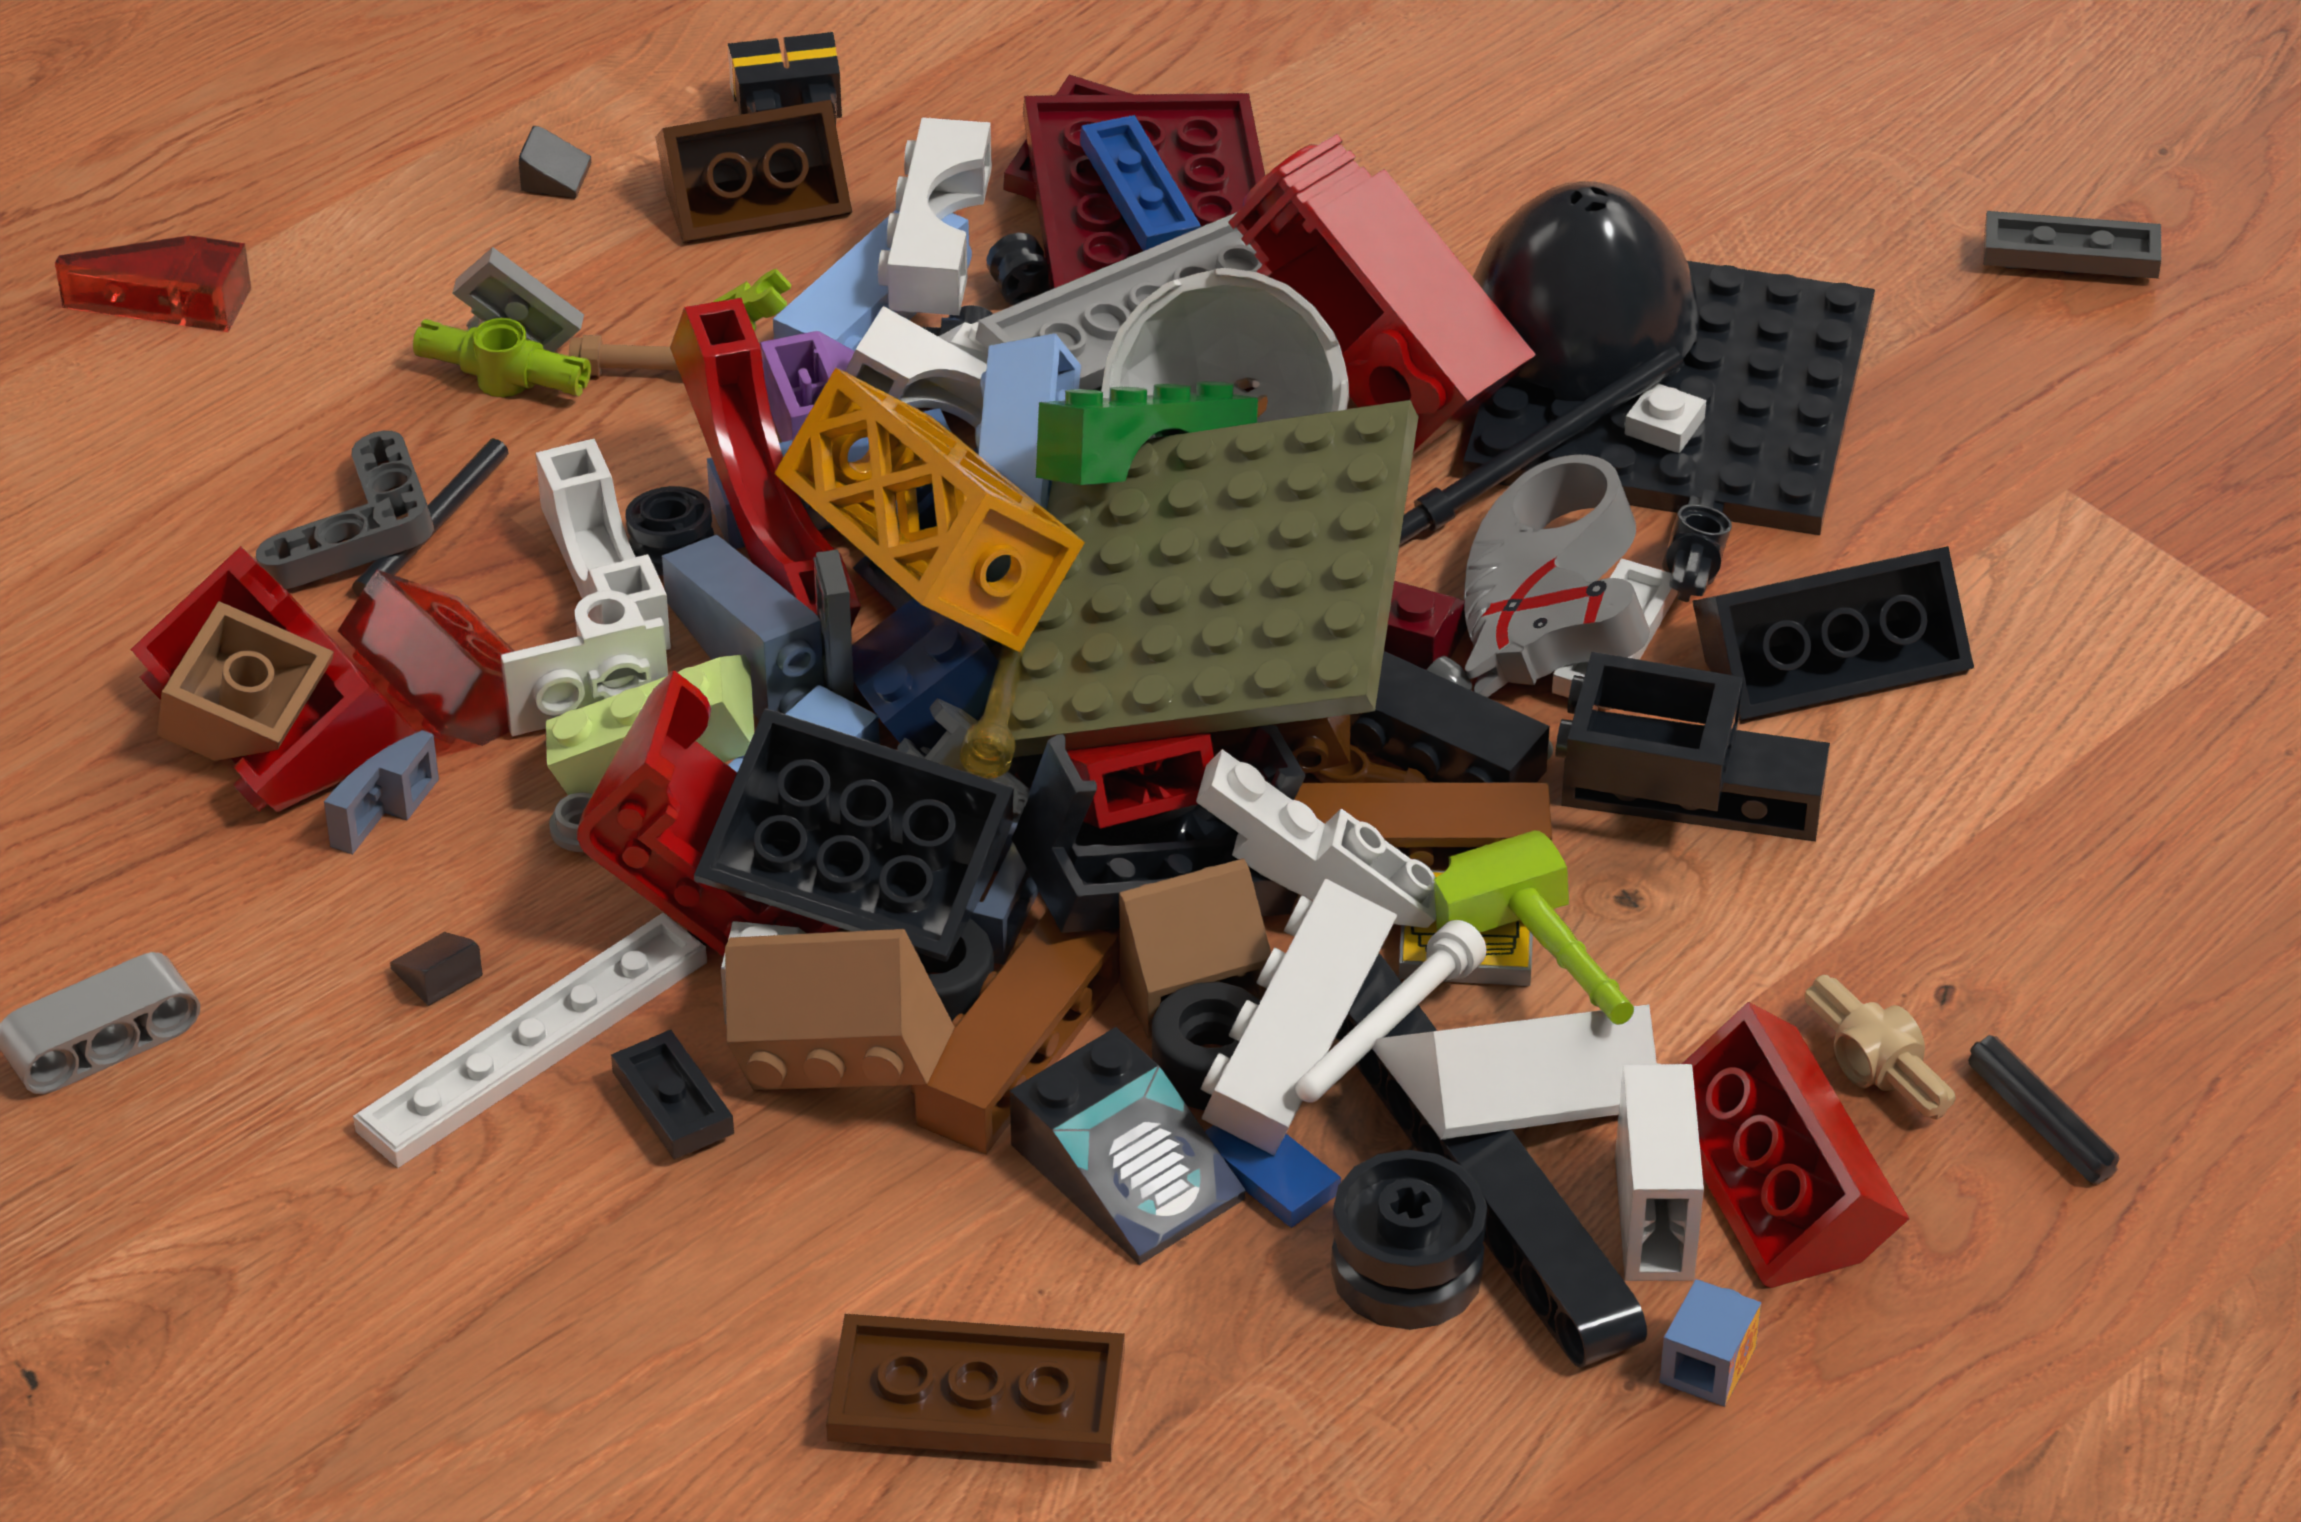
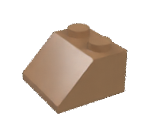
M219 601L162 691L157 736L214 761L278 750L333 660L334 651Z

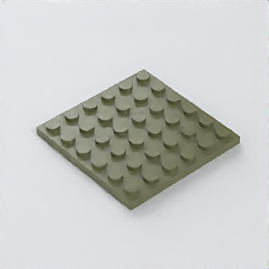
M1411 400L1151 438L1136 453L1125 482L1077 485L1052 480L1046 511L1085 543L1022 651L1018 652L1000 741L1008 756L1014 758L1043 754L1048 740L1060 734H1063L1066 739L1065 750L1068 751L1375 711L1418 423V415Z

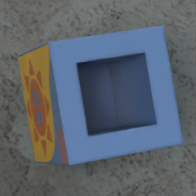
M1695 1279L1664 1336L1659 1383L1725 1407L1756 1349L1761 1302L1745 1297L1732 1289L1720 1288Z

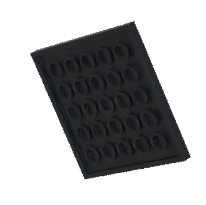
M1687 261L1696 289L1699 338L1697 344H1693L1683 358L1684 367L1676 375L1661 383V385L1706 400L1705 419L1681 452L1677 453L1625 434L1626 415L1641 397L1642 392L1498 483L1511 486L1525 472L1551 459L1569 455H1590L1606 460L1615 468L1629 505L1678 513L1681 507L1687 505L1691 495L1702 498L1704 489L1716 493L1714 502L1724 505L1723 514L1732 522L1821 535L1873 310L1875 289L1854 286L1848 283H1832L1799 278L1790 274H1773L1740 269L1731 265L1720 266ZM1521 380L1517 387L1507 382L1487 402L1479 407L1463 460L1462 477L1583 401L1556 399L1553 389Z

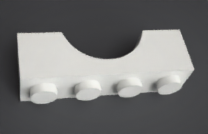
M921 118L916 141L907 140L904 171L908 177L899 176L896 187V211L900 212L890 213L887 247L891 248V250H881L878 265V283L882 286H888L890 310L960 315L968 278L966 232L947 225L941 219L957 210L984 204L992 169L990 122Z
M883 306L857 346L845 372L914 408H940V410L962 418L974 428L982 422L984 399L981 393L980 380L982 373L987 369V364Z
M595 439L536 452L541 509L581 598L583 599L585 596L597 591L606 590L618 591L630 596L637 604L644 621L661 617L665 629L666 650L671 649L667 594L649 555L635 557L620 516L612 476ZM599 605L589 612L591 620L597 624H601Z

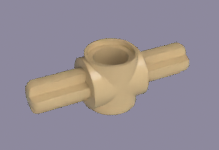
M1821 975L1814 980L1813 985L1805 992V1001L1836 1031L1834 1051L1837 1061L1848 1079L1861 1088H1867L1875 1084L1882 1091L1896 1089L1923 1116L1934 1120L1943 1117L1947 1109L1954 1104L1956 1099L1955 1093L1923 1062L1925 1052L1924 1038L1914 1018L1904 1008L1897 1005L1890 1006L1884 1010L1875 1002L1862 1004L1836 978Z

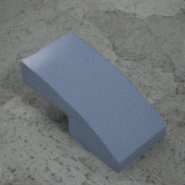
M422 730L388 746L360 765L333 790L324 801L330 847L353 855L385 813L404 820H408L439 780L434 734Z

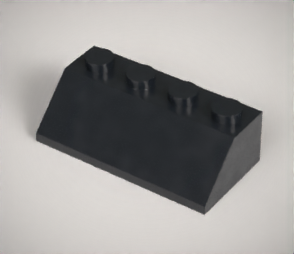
M1949 546L1692 601L1704 659L1711 672L1744 677L1739 720L1974 668Z

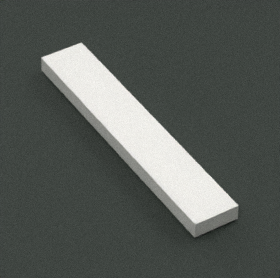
M661 913L353 1116L355 1132L397 1168L401 1167L706 964V946L666 914Z

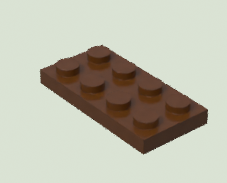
M844 1314L826 1421L827 1441L1111 1462L1125 1354V1333Z

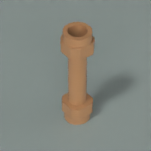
M583 335V338L571 337L569 356L588 359L591 364L590 376L600 377L602 368L679 371L670 347L603 344L601 335Z

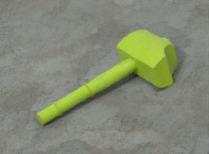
M1533 830L1449 857V868L1443 874L1433 879L1437 931L1447 922L1453 920L1467 922L1479 932L1520 920L1539 943L1556 958L1557 964L1561 968L1567 969L1589 995L1590 1002L1594 1006L1599 1007L1612 1023L1620 1025L1631 1019L1634 1014V1007L1620 991L1618 982L1610 979L1586 952L1585 945L1576 939L1571 929L1553 910L1569 905L1568 872L1558 849L1544 833Z

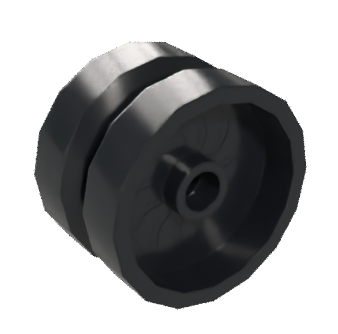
M1414 1150L1378 1154L1354 1166L1338 1185L1333 1206L1332 1231L1334 1241L1332 1245L1331 1273L1337 1294L1355 1313L1378 1325L1412 1330L1438 1326L1463 1313L1478 1295L1483 1274L1485 1249L1483 1241L1486 1231L1487 1205L1480 1184L1463 1166L1438 1154Z

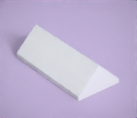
M1649 1005L1633 1006L1634 1014L1631 1019L1620 1025L1612 1023L1602 1010L1377 1038L1372 1048L1441 1139L1618 1115L1623 1064L1657 1063Z

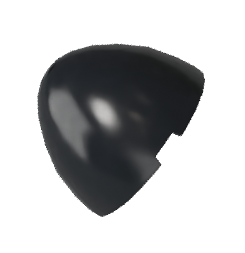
M1589 181L1565 183L1545 191L1522 205L1491 237L1473 275L1475 281L1536 354L1508 383L1517 387L1520 381L1524 380L1551 388L1556 399L1585 401L1670 346L1675 347L1682 358H1684L1692 345L1697 344L1699 338L1696 289L1679 242L1650 208L1626 190L1610 184ZM1680 369L1674 372L1673 374L1669 375L1665 379L1661 380L1660 382H1658V384H1661L1664 381L1676 375L1680 371Z

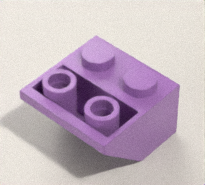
M820 331L760 342L771 415L782 442L794 440L835 367L845 372L855 352Z

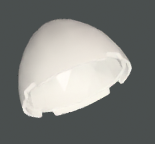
M1232 268L1214 269L1170 281L1139 303L1118 329L1106 359L1101 389L1103 398H1109L1110 387L1147 389V395H1153V385L1155 384L1191 386L1192 393L1196 392L1197 382L1215 381L1234 384L1233 394L1257 397L1258 401L1267 397V408L1257 417V423L1346 410L1349 398L1348 376L1339 342L1333 330L1317 309L1285 283L1258 272ZM1248 379L1260 383L1259 387L1250 392L1239 388L1237 384Z

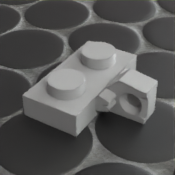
M494 247L456 278L452 292L453 295L472 308L471 313L474 316L466 324L468 330L471 327H478L481 323L490 319H513L525 328L528 340L540 342L543 345V349L555 352L580 331L582 327L583 313Z

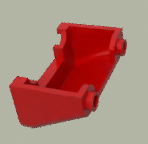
M242 546L130 649L147 668L139 678L160 700L164 687L219 601L334 651L333 660L279 749L231 758L235 763L234 768L241 775L233 784L234 787L259 812L267 805H270L276 812H280L342 782L355 769L383 749L417 733L412 725L315 619Z
M673 670L648 696L586 805L577 830V840L581 849L591 859L723 957L733 921L799 927L806 934L835 932L839 927L694 880V874L737 772L696 742L708 727L711 706L708 698L700 689Z

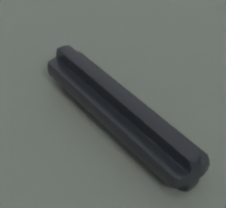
M1988 1035L1981 1042H1976L1971 1047V1055L1968 1060L1969 1065L2091 1184L2099 1185L2106 1178H2111L2117 1172V1164L2120 1160L2119 1154L1997 1036Z

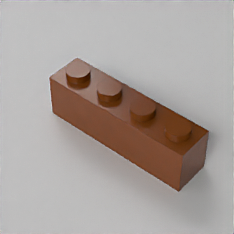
M1302 783L1295 800L1308 806L1316 818L1324 824L1340 809H1343L1359 822H1366L1380 832L1385 841L1407 857L1421 861L1430 870L1446 871L1449 868L1450 856L1533 830L1544 833L1552 841L1548 783Z
M1049 909L1032 930H1024L1014 946L1010 959L999 972L993 971L988 975L982 985L979 998L966 1015L959 1014L952 1021L955 1028L928 1083L925 1085H911V1093L915 1095L916 1125L978 1152L987 1154L1010 1124V1090L1056 1063L1118 983V936L1104 930L1061 933Z

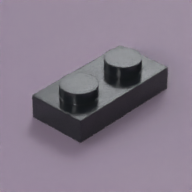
M672 1030L611 1054L613 1074L673 1159L734 1134L733 1115Z

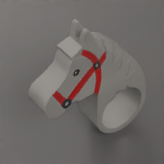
M1569 455L1543 462L1521 475L1495 501L1482 520L1471 546L1467 562L1464 596L1465 619L1474 646L1465 665V670L1468 678L1477 677L1474 692L1488 697L1508 682L1535 685L1538 678L1546 676L1562 666L1589 662L1591 652L1628 658L1645 646L1649 638L1650 629L1632 584L1619 578L1598 580L1627 552L1636 534V521L1617 471L1606 460L1590 455ZM1595 508L1589 514L1573 523L1557 528L1543 529L1551 521L1564 514L1581 509Z

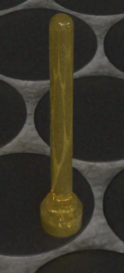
M1002 645L983 719L968 728L960 751L961 763L971 774L993 779L1004 775L1010 769L1016 742L1008 728V723L1022 673V657L1025 652V646L1021 652Z

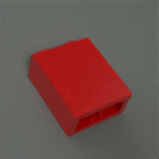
M1207 733L1067 751L1082 781L1095 780L1097 784V791L1083 822L1099 829L1198 804L1196 800L1206 765L1214 758L1211 737Z

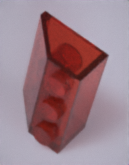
M376 570L337 630L356 649L352 654L353 658L369 671L382 675L390 683L387 687L388 693L400 703L412 709H417L425 717L421 722L422 726L429 733L434 734L436 738L446 743L453 744L458 738L483 746L510 732L501 655L514 652L515 650L458 596Z

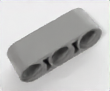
M150 952L123 962L8 1014L0 1023V1051L27 1090L35 1094H46L178 1037L196 1022L200 1014V1002L169 958L162 953Z

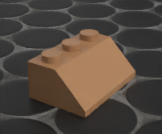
M905 929L730 937L725 946L727 1044L753 1090L925 1085L928 1083L955 1027Z

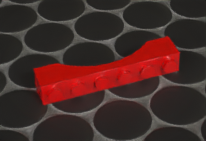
M742 298L686 306L680 317L670 349L751 562L816 614L813 558L816 557L817 552L836 549L825 540L815 527L798 494L774 474L783 459V454L771 415L764 378L761 347ZM839 553L850 594L852 629L861 604L842 555Z

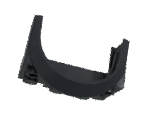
M1276 725L1253 727L1234 755L1236 760L1256 768L1265 781L1291 800H1295L1306 775ZM1063 734L1056 735L1048 740L1026 805L1011 838L1061 933L1120 928V892L1196 872L1207 867L1239 860L1232 856L1238 832L1200 804L1100 829L1083 822L1097 791V784L1095 780L1082 781L1065 750L1066 739ZM1249 867L1261 916L1290 914L1299 894Z

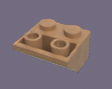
M1244 858L1156 883L1145 884L1119 893L1120 985L1148 1039L1152 1038V1019L1160 1003L1176 990L1195 983L1222 982L1241 987L1260 1001L1262 1000L1267 989L1257 984V980L1271 955V950L1251 873Z

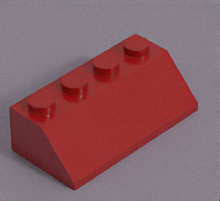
M1747 1002L1682 1063L1692 1064L1703 1178L1763 1285L1774 1288L1860 1264L1910 1219L1796 1026Z

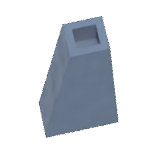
M718 535L662 555L667 604L711 660L723 656L745 654L750 661L753 713L758 720H760L765 708L786 714L817 685L824 687L820 619L812 610Z

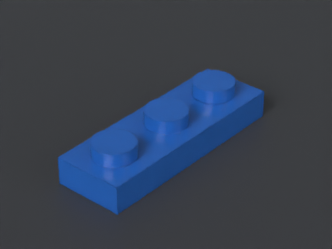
M1135 115L1081 126L1080 145L1143 251L1201 227Z

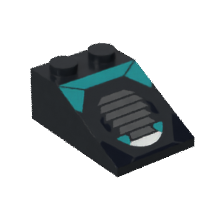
M1117 1027L1010 1090L1011 1145L1139 1265L1245 1200L1246 1190L1160 1066Z

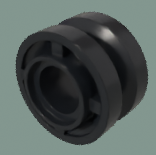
M668 486L649 490L634 498L625 511L626 526L630 535L629 543L635 557L648 554L657 575H663L662 555L714 536V530L711 526L712 512L710 501L703 493L692 488Z

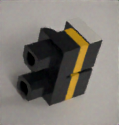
M833 32L783 37L785 67L778 38L728 43L730 88L734 102L737 101L739 115L831 100L835 124L837 118H842L840 70Z

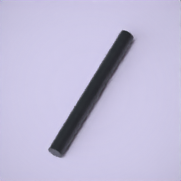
M495 438L490 439L428 504L434 523V531L430 538L508 456V448L502 441ZM430 538L418 546L375 560L353 583L354 593L364 601H371Z

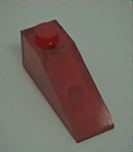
M188 235L59 255L55 261L62 308L222 332L230 331L251 290L245 243Z

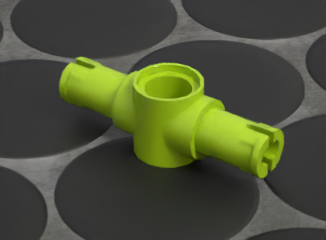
M424 319L421 322V327L418 326L414 334L413 351L416 356L460 365L464 373L477 376L479 388L484 393L494 397L514 396L523 392L526 388H532L535 384L560 390L574 396H581L583 389H586L590 380L591 364L588 359L567 356L543 349V345L540 342L528 340L525 328L513 319H490L481 323L478 327H471L469 330L442 325L441 323Z

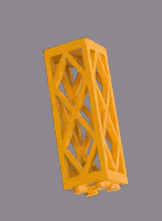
M836 367L774 473L921 605L1018 652L1022 651L1085 543L932 416ZM868 437L869 449L867 453L855 462H848L850 447L857 440ZM932 483L937 526L920 530L916 487ZM896 500L898 508L899 526L897 521ZM1010 555L1011 563L1006 575L998 581L987 582L986 571L990 563L999 556Z

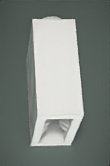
M1623 1064L1615 1163L1625 1281H1694L1704 1186L1692 1064Z

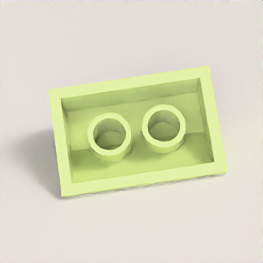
M746 655L718 657L677 672L700 689L708 698L711 706L708 727L696 742L723 762L745 755L754 735L751 667ZM666 677L636 688L627 689L615 696L579 709L570 710L546 721L547 766L567 795L594 793L648 696Z

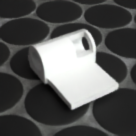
M612 590L597 591L585 596L578 602L575 608L577 637L502 654L501 663L508 727L511 735L516 736L545 729L546 721L560 716L570 710L579 709L615 696L627 689L636 688L668 676L665 629L661 617L644 621L637 604L630 596ZM598 605L601 624L591 621L588 617L590 610Z

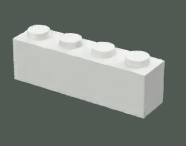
M1326 878L1314 901L1301 896L1284 929V932L1294 936L1289 949L1285 953L1274 947L1257 980V984L1267 989L1260 1004L1257 1005L1246 1000L1230 1031L1229 1037L1239 1041L1238 1046L1231 1059L1220 1053L1217 1055L1203 1082L1201 1090L1212 1096L1201 1119L1275 1156L1303 1101L1296 1092L1297 1082L1328 1053L1390 932L1397 914Z

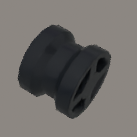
M1018 232L1009 234L998 240L990 248L986 257L987 268L993 279L998 282V288L1006 302L1014 306L1050 291L1047 258L1044 257V251L1035 237L1028 233Z

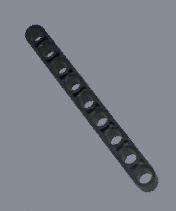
M1380 953L1336 1035V1039L1339 1042L1402 983ZM1417 1005L1385 1037L1438 1030L1420 1006ZM1373 1049L1355 1064L1418 1151L1438 1154L1463 1166L1480 1184L1487 1205L1485 1244L1575 1366L1582 1368L1646 1341L1647 1325L1644 1313L1635 1295L1512 1130L1441 1139Z

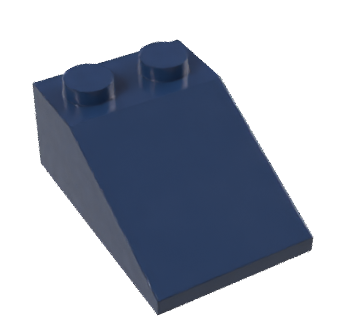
M914 598L852 645L854 682L883 724L899 743L906 738L911 740L918 748L925 746L932 750L947 731L934 719L929 709L937 698L962 709L979 721L983 715L1010 695L1013 678L978 632L921 605Z

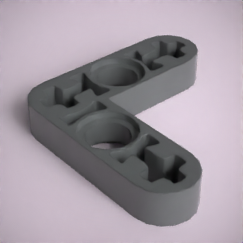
M385 430L373 432L362 437L352 448L351 455L368 504L276 534L259 545L256 550L257 562L285 589L294 588L413 548L430 538L434 531V523L404 438L400 433ZM386 460L389 461L388 463H383V464H381V465H379V466L377 465L378 463H380V462H382V461H386ZM408 514V516L403 519H396V517Z

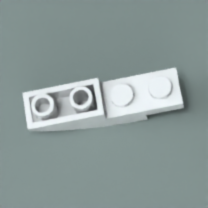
M1223 749L1206 765L1196 802L1238 832L1232 856L1237 859L1244 858L1247 865L1261 875L1312 900L1315 899L1326 878L1397 914L1393 924L1428 928L1435 921L1433 881L1436 878L1435 875L1424 863L1416 859H1410L1385 841L1380 832L1366 822H1359L1343 809H1340L1324 824L1316 818L1313 811L1304 803L1291 800L1265 781L1256 768L1247 763L1239 762Z

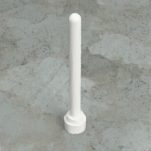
M1461 920L1449 921L1441 927L1428 941L1426 961L1299 1079L1296 1085L1298 1097L1305 1102L1317 1101L1373 1048L1377 1038H1384L1445 979H1463L1476 969L1486 956V944L1480 932L1471 924Z

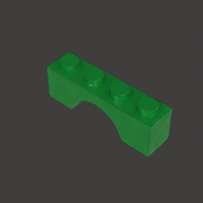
M1215 381L1197 382L1196 392L1192 393L1191 386L1178 384L1153 385V395H1147V389L1110 387L1109 398H1103V392L1097 390H1065L1064 401L1039 402L1036 478L1077 485L1125 482L1136 453L1152 435L1158 438L1257 423L1258 398L1233 394L1234 384Z

